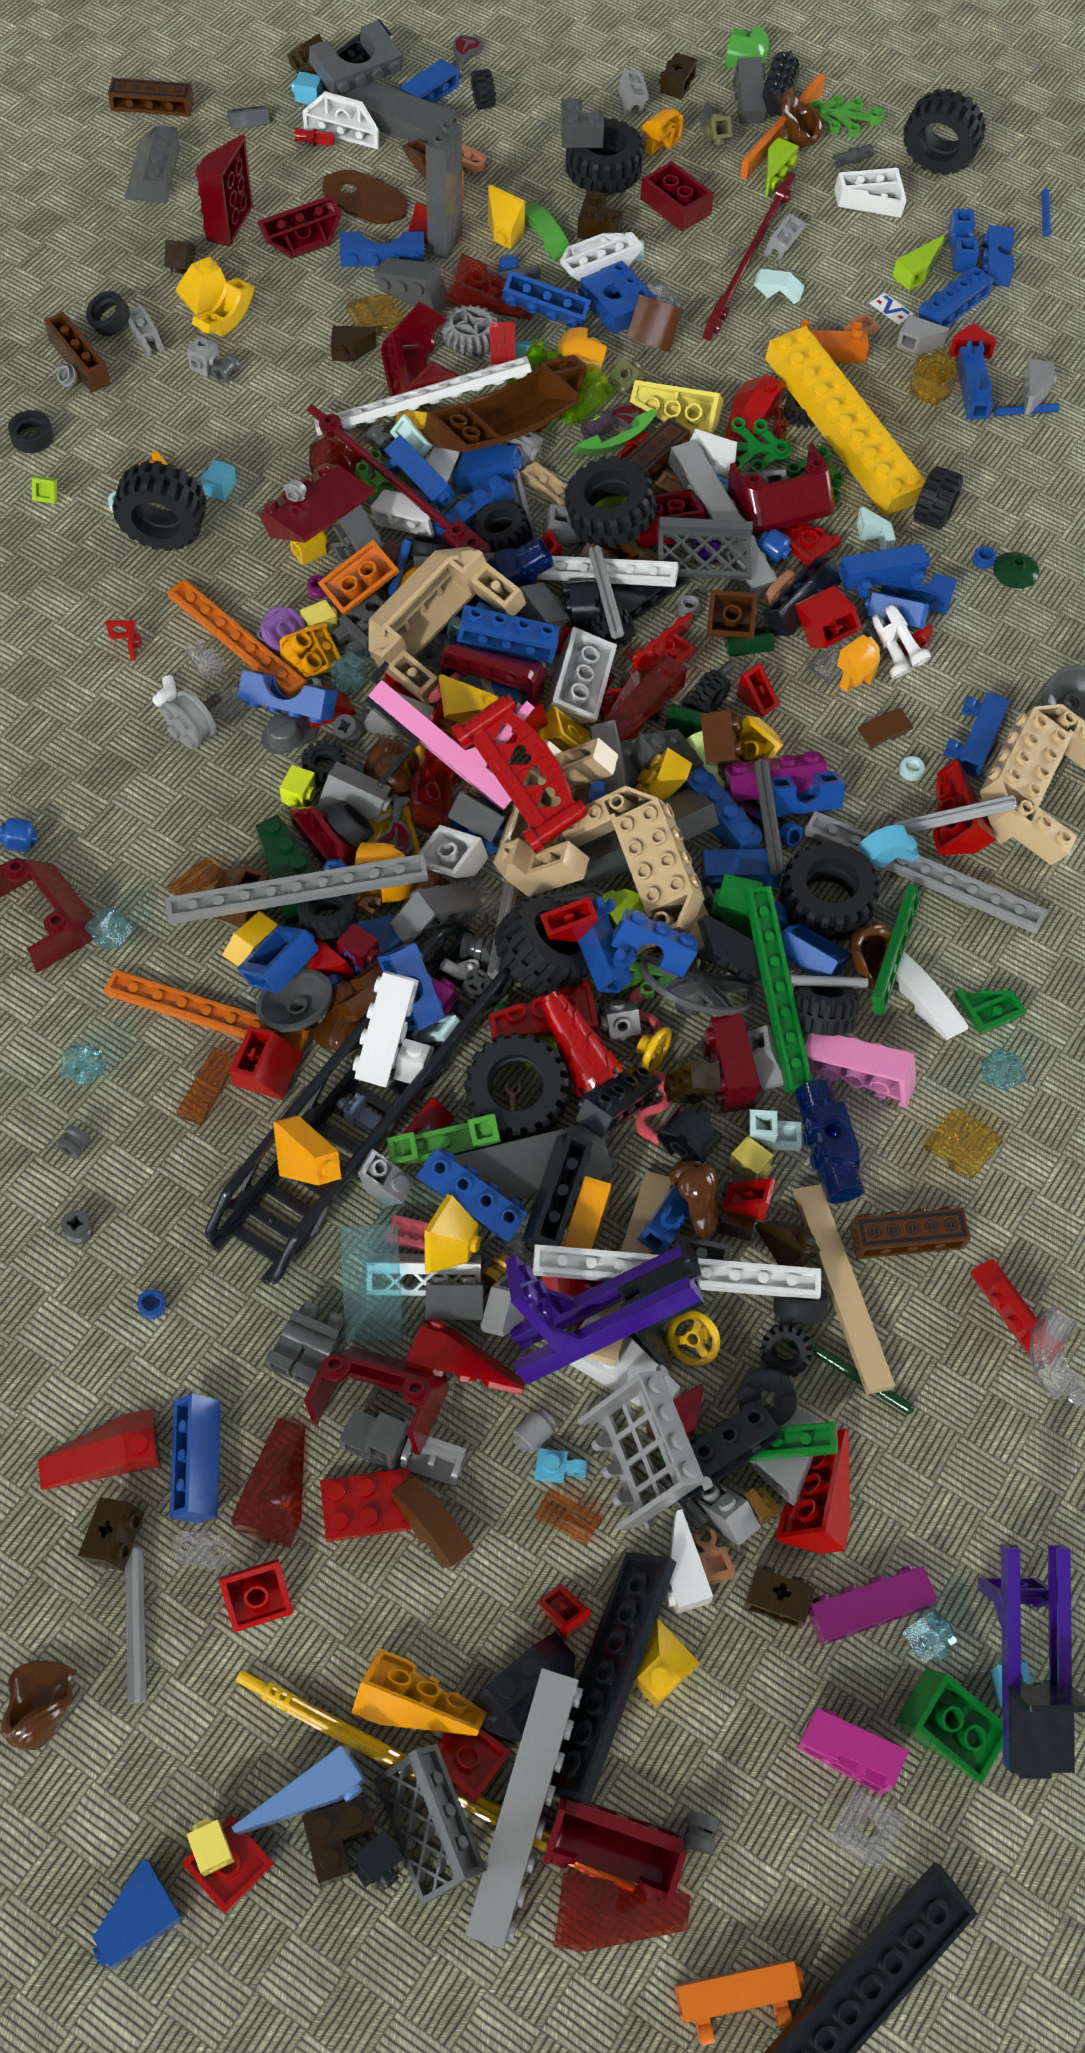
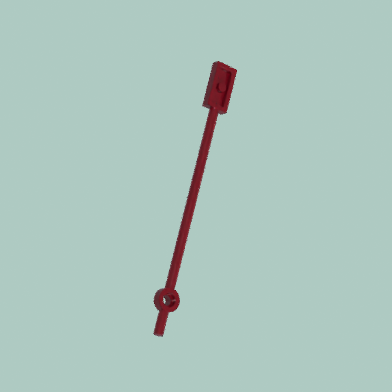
M789 172L784 182H781L774 201L724 295L720 296L706 323L703 339L711 341L714 334H719L722 326L721 320H726L730 310L727 307L777 210L783 203H787L790 198L791 191L789 188L795 178L793 172Z
M313 404L308 406L307 412L319 421L321 433L325 437H338L445 529L442 533L443 539L453 548L471 547L480 550L484 556L491 551L489 544L460 519L452 524L343 431V425L338 415H325Z

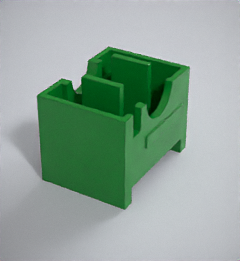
M724 874L721 889L716 888L710 915L715 916V920L749 938L751 925L744 890L748 887H760L763 882Z

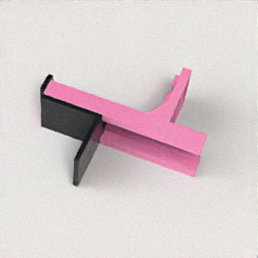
M384 661L370 678L377 686L368 695L365 702L366 705L411 741V743L377 783V786L383 789L421 743L498 809L503 811L511 802V799L496 776L486 768L487 763L476 747L464 750L397 692L380 680L381 676L390 667L389 663ZM528 701L524 705L518 703L514 713L525 721L535 707ZM510 725L502 726L495 744H506L514 733H511L512 727Z

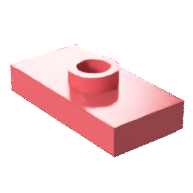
M394 1214L385 1237L386 1243L425 1252V1229L429 1222Z

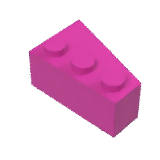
M816 1708L812 1713L797 1746L799 1750L882 1796L894 1787L909 1753V1750L876 1736L856 1724H850L840 1719L838 1714L827 1708L822 1710Z

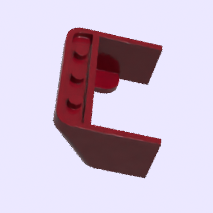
M420 301L385 338L381 346V355L390 397L460 376L434 361H431L427 366L425 357L435 348L434 332L447 320V317Z
M814 443L809 444L805 475L767 484L765 479L757 474L743 477L735 463L730 464L727 493L734 500L737 509L745 521L753 522L752 531L756 533L769 532L771 529L778 530L828 517L833 514L835 507L829 467Z
M457 641L446 646L440 656L441 674L450 677L457 671H461L528 692V702L531 705L542 701L545 688V669L536 660L460 644Z
M14 858L0 865V898L32 880L55 910L44 919V928L48 936L26 948L34 970L39 973L96 939L100 933V928L96 918L55 865L48 862Z
M352 1347L329 1355L323 1360L304 1398V1403L312 1423L318 1425L338 1383L347 1377L400 1392L407 1404L418 1407L407 1433L414 1454L420 1456L448 1394V1380L444 1373L442 1377L405 1366L406 1361Z
M560 1796L545 1847L543 1863L548 1865L550 1863L566 1869L568 1864L573 1865L575 1862L637 1883L638 1887L643 1890V1897L655 1902H661L663 1898L664 1906L671 1909L687 1852L683 1836L674 1831L593 1802L588 1805Z

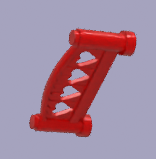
M508 694L506 697L502 696L461 725L458 722L450 729L464 749L474 744L530 826L522 832V835L534 853L537 854L545 849L543 845L585 818L589 811L581 799L577 802L574 801L567 779L556 757L543 739L526 722L515 715L514 709L517 706ZM510 725L512 727L511 733L518 736L515 743L495 744L502 726ZM517 746H524L526 754L532 757V761L529 764L509 765ZM534 766L539 767L540 775L546 777L545 784L523 786L529 770ZM548 787L555 790L554 796H558L561 799L558 806L537 807L544 790Z

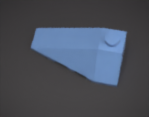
M340 1745L231 1828L234 1833L242 1835L340 1802L343 1799L349 1802L363 1791L361 1785L367 1781L351 1751Z

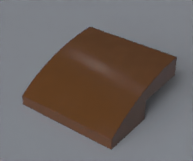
M639 294L626 338L670 352L683 308Z

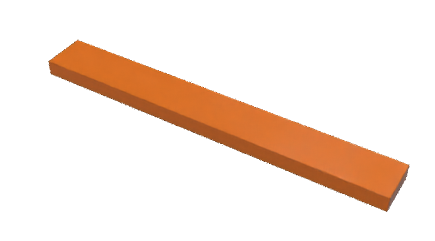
M818 74L797 99L807 105H810L811 101L817 100L823 94L826 76ZM784 115L778 119L742 160L741 178L747 180L765 160L768 148L778 137L783 139L787 135V120Z
M183 579L167 591L168 597L252 669L276 675L278 687L286 697L292 699L301 692L304 685H307V681L186 579Z
M114 969L103 990L106 996L244 1039L250 1025L271 1031L279 1035L301 1053H303L310 1037V1031L306 1029L294 1032L272 1031L260 1022L255 1013Z

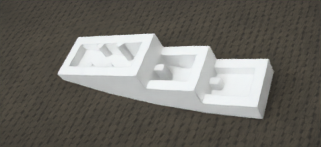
M904 952L895 980L899 983V991L914 1004L915 1013L946 1040L967 1030V1023L948 997L931 977Z

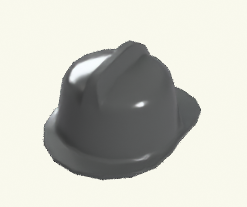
M278 714L269 720L261 734V742L268 752L284 754L311 742L317 735L318 728L311 729L304 715H302V718L288 716V714Z

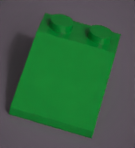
M931 1669L925 1670L895 1721L918 1742L980 1784H982L1003 1746L1002 1720L947 1673Z

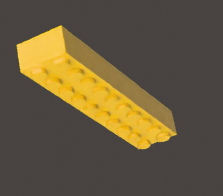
M801 327L770 340L765 360L781 381L786 383L787 389L802 409H805L809 418L883 516L887 517L916 504L926 480L808 327Z

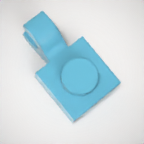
M539 1448L535 1480L564 1484L565 1475L586 1478L587 1461L579 1459L567 1460V1451Z

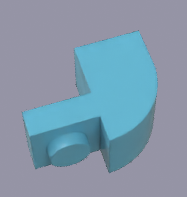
M890 825L880 828L859 842L863 855L868 858L867 863H872L874 866L882 869L896 858L914 862L920 857L916 848V840L907 834L903 825Z

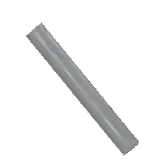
M790 975L793 986L868 987V978Z

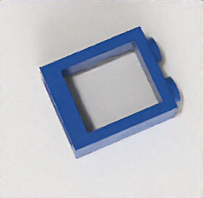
M800 923L787 926L784 931L780 930L786 959L797 964L798 968L812 976H839L851 955L847 950Z
M277 925L236 969L252 988L279 993L319 950V947L314 942V936L308 930Z

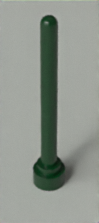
M791 1340L788 1346L798 1352L797 1345ZM813 1342L814 1356L862 1385L855 1367ZM891 1390L874 1393L906 1414H911L914 1411L913 1404Z

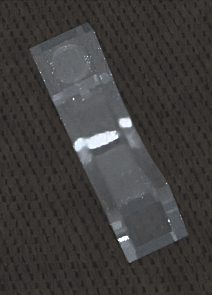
M1053 1306L1042 1313L1031 1335L1030 1357L1033 1370L1040 1384L1055 1400L1068 1395L1071 1403L1080 1408H1085V1382L1072 1372L1065 1356L1066 1342L1078 1323Z

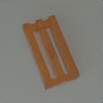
M205 857L170 884L168 890L171 894L174 893L175 896L206 891L218 882L223 871L208 857ZM209 866V868L206 871H204L201 875H197ZM191 880V882L187 886H185L182 890H179L183 885H185L187 882Z
M548 1489L535 1513L536 1519L586 1546L589 1544L597 1525L601 1521V1516ZM550 1499L592 1521L591 1525L549 1504ZM544 1510L586 1531V1534H583L577 1531L576 1529L564 1524L563 1522L551 1517L550 1515L544 1513Z

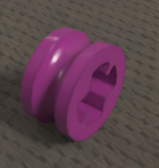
M314 575L308 579V594L311 597L321 599L327 596L321 587L316 588L319 585L318 582L324 576Z

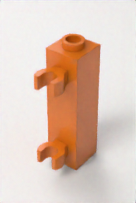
M801 321L800 328L807 326L809 329L810 321ZM853 322L851 331L809 329L835 363L866 362L869 342L867 331L861 330L862 322Z
M789 1959L673 1984L680 2020L683 2023L695 2021L698 2041L701 2046L715 2043L710 2022L711 2017L773 2004L777 2027H787L792 2021L788 2000L802 1998L800 1988L805 1986L800 1966L795 1967L794 1961Z

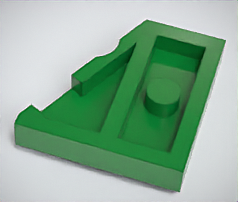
M959 989L954 994V997L980 1035L1025 1016L1027 1012L1013 990H1000L998 992L980 990L979 993H964V989Z

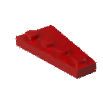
M806 523L777 530L790 538L791 543L789 547L792 548L791 553L807 566L815 558L826 556L841 545L842 538L836 535L831 537L826 534L825 529L819 526L814 528Z
M590 979L581 982V985L573 988L568 986L560 989L558 994L564 993L572 1006L580 1012L587 1024L594 1031H598L599 1024ZM545 995L534 998V1001L524 1005L519 1003L489 1014L488 1020L492 1043L497 1040L496 1037L504 1034L505 1037H509L511 1033L520 1032L521 1036H526L527 1034L535 1035L536 1038L553 1036L541 1007L544 1004L542 998Z

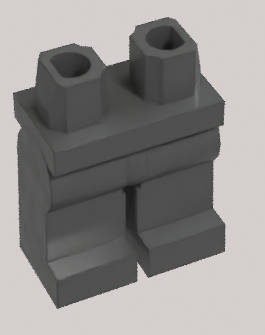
M376 594L370 596L346 615L339 617L340 625L332 631V638L338 645L347 640L350 641L345 646L348 655L352 659L362 654L367 659L372 656L369 652V619L385 603Z
M305 1301L298 1312L293 1310L290 1320L285 1325L275 1347L268 1353L265 1359L268 1369L290 1379L293 1376L295 1381L310 1387L323 1360L329 1355L334 1354L342 1341L340 1332L344 1323L343 1317L334 1312H329L325 1322L321 1323L316 1320L320 1308L309 1301Z

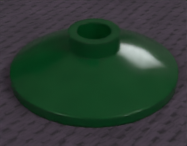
M1007 552L995 560L993 572L1002 584L1011 588L1021 589L1027 588L1037 581L1039 567L1026 554Z

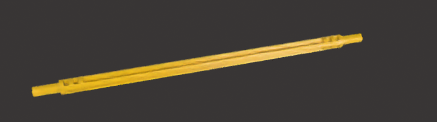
M243 1670L240 1671L236 1678L237 1683L260 1694L262 1700L388 1768L408 1757L406 1754L272 1682L267 1684ZM410 1766L408 1778L417 1782L412 1766ZM457 1793L462 1808L497 1826L502 1808L501 1805L484 1796H481L474 1805ZM544 1829L542 1839L535 1838L533 1846L544 1852L550 1832ZM575 1862L573 1865L568 1864L599 1882L602 1879L628 1894H631L634 1888V1882Z

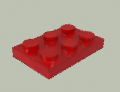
M409 1468L320 1480L326 1542L412 1530L389 1493L410 1478Z

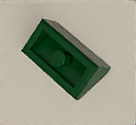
M767 626L755 628L754 639L723 637L729 657L774 650V634Z
M671 704L665 731L678 729L684 738H688L702 731L700 714H704V712Z

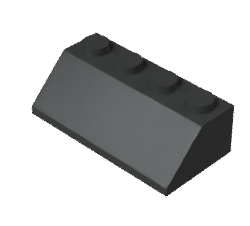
M156 126L139 142L125 200L167 202L180 151L177 127Z

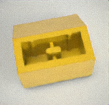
M667 748L662 755L658 753L654 757L648 770L646 768L642 770L637 779L640 783L635 789L663 801L671 797L687 780L692 763L670 748Z

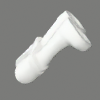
M890 605L886 608V613L891 621L889 625L886 624L879 613L874 615L872 620L883 649L887 648L893 659L894 665L889 673L892 679H896L911 672L913 667H919L926 663L932 656L927 649H921L910 634L907 628L908 623L897 607ZM899 637L909 654L910 662L897 643Z

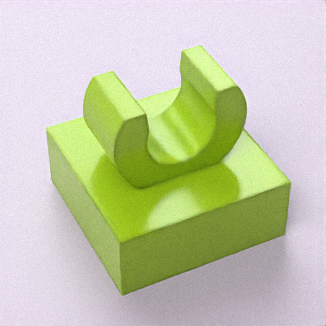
M33 476L32 501L55 504L57 502V479Z

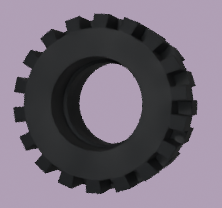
M940 466L934 467L929 473L916 502L914 521L941 530L948 522L963 485V475Z
M502 499L496 503L494 501L490 502V505H484L481 511H477L475 514L476 518H473L471 522V530L489 544L491 551L488 553L525 554L527 552L526 548H530L531 541L533 540V531L526 511L519 503H514L513 500L505 502Z
M794 987L793 992L802 1030L825 1036L843 1035L854 1031L860 995L855 990L846 987Z

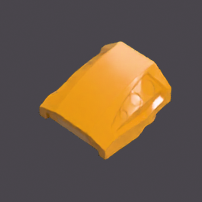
M326 622L305 627L280 639V654L283 661L304 679L338 670L347 664L341 658L327 630Z

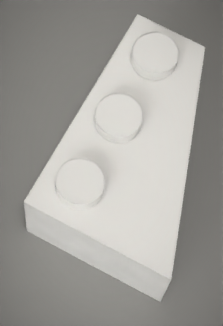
M898 168L838 173L834 188L838 207L902 217L907 200Z

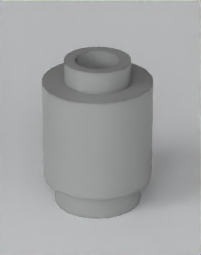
M540 1409L537 1413L532 1412L513 1431L515 1436L513 1442L522 1452L525 1453L528 1450L534 1453L554 1433L553 1429L557 1425L553 1418L543 1409Z

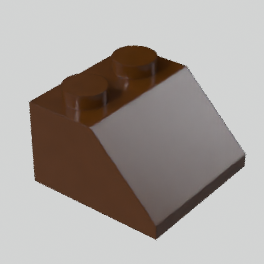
M711 590L706 635L754 639L758 593Z

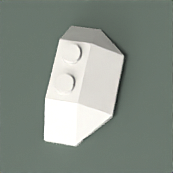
M324 91L303 110L304 129L313 130L316 128L317 131L334 133L335 138L375 149L379 148V129L362 101Z
M626 232V234L602 233L568 246L560 259V264L571 277L580 281L581 278L622 260L629 266L643 249V244L632 232Z

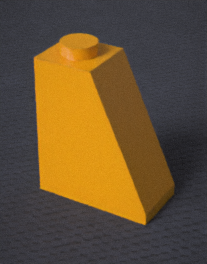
M293 1116L273 1122L279 1176L314 1185H322L341 1179L338 1151L300 1116Z
M584 1177L564 1246L584 1249L595 1248L609 1206L612 1184L591 1177Z

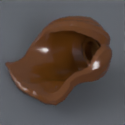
M791 86L783 93L781 100V110L787 120L788 139L800 148L812 146L817 143L823 133L821 116L814 107L797 99Z
M378 735L379 743L368 755L364 766V774L380 781L408 746L399 740ZM414 752L386 784L394 787V789L390 790L388 797L393 793L398 794L400 797L407 796L414 784L413 776L420 768Z
M883 922L863 925L849 937L848 946L854 960V967L860 978H868V986L872 990L875 988L880 973L879 965L885 957V945L890 942L892 935L889 928Z
M342 981L333 988L332 1003L324 1019L312 1031L313 1039L323 1049L336 1051L364 1018L363 1016L358 1021L347 1023L336 1004L355 991L350 981Z
M698 1161L677 1162L671 1170L669 1179L671 1184L678 1188L681 1196L688 1202L689 1215L697 1238L703 1240L714 1233L718 1225L719 1203L715 1196L718 1178L714 1169L708 1164Z
M34 1660L17 1667L12 1672L8 1680L9 1705L1 1721L2 1735L11 1746L21 1750H37L49 1742L56 1732L60 1716L70 1707L73 1697L71 1678L77 1673L76 1669L64 1666L59 1662Z

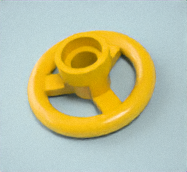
M662 1027L653 1037L647 1034L643 1035L637 1045L636 1053L643 1056L641 1066L648 1069L650 1074L658 1069L667 1054L672 1039V1031L669 1027Z
M688 1311L672 1319L669 1323L667 1343L672 1354L680 1362L688 1366L700 1367L709 1364L717 1356L720 1349V1335L716 1325L709 1317L697 1311ZM688 1319L694 1320L687 1333L675 1335L676 1328L681 1322ZM711 1338L712 1345L709 1351L706 1348L705 1344L708 1343ZM687 1344L689 1347L695 1348L701 1358H692L685 1355L677 1345Z

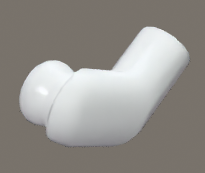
M171 675L162 678L163 688L152 698L153 703L158 707H161L166 701L172 702L177 697L174 677Z
M445 958L440 965V970L458 980H464L470 970L480 969L479 961L474 958L458 964Z

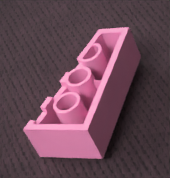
M809 1034L805 1049L811 1072L835 1081L840 1077L852 1088L860 1090V1087L868 1088L876 1092V1097L885 1100L886 1096L899 1100L898 1105L907 1109L917 1083L915 1054L904 1049L885 1047L880 1043L861 1041L852 1036Z

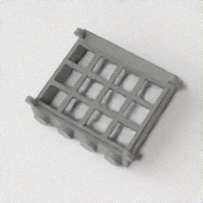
M658 1365L656 1371L638 1373L577 1420L579 1425L599 1423L604 1436L593 1440L591 1446L595 1451L609 1450L614 1462L602 1469V1475L607 1479L619 1477L624 1491L618 1492L612 1497V1502L615 1506L630 1505L633 1514L617 1524L618 1530L641 1527L643 1524L645 1529L648 1530L654 1526L652 1517L700 1485H702L704 1491L713 1486L712 1480L702 1475L664 1377L668 1374V1370L664 1365ZM639 1395L646 1414L635 1421L628 1402ZM622 1407L629 1426L619 1433L612 1414ZM649 1420L656 1440L645 1447L638 1428ZM632 1433L639 1452L629 1459L622 1439ZM659 1447L666 1467L655 1473L648 1454ZM642 1459L649 1479L639 1485L632 1465ZM670 1474L674 1486L663 1492L659 1480ZM652 1485L657 1497L646 1504L642 1492Z

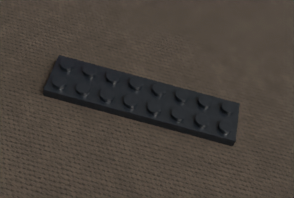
M626 1552L579 1677L578 1687L583 1689L579 1707H572L569 1720L574 1721L569 1741L565 1739L562 1741L560 1752L565 1754L560 1773H553L550 1784L556 1787L554 1793L556 1797L564 1796L588 1805L591 1803L677 1563L670 1557Z
M934 1862L764 2053H857L978 1914L942 1865Z

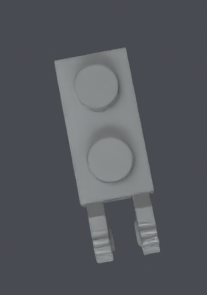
M144 306L130 309V317L127 324L139 346H142L146 357L152 356V351L148 344L154 341L159 353L164 352L159 332Z

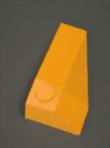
M381 1648L379 1649L361 1681L351 1713L379 1725L478 1735L487 1712L459 1693H448L438 1686L440 1682L432 1675L427 1679L415 1671L417 1665L410 1660Z

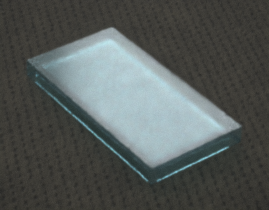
M398 1224L340 1227L345 1343L403 1339Z

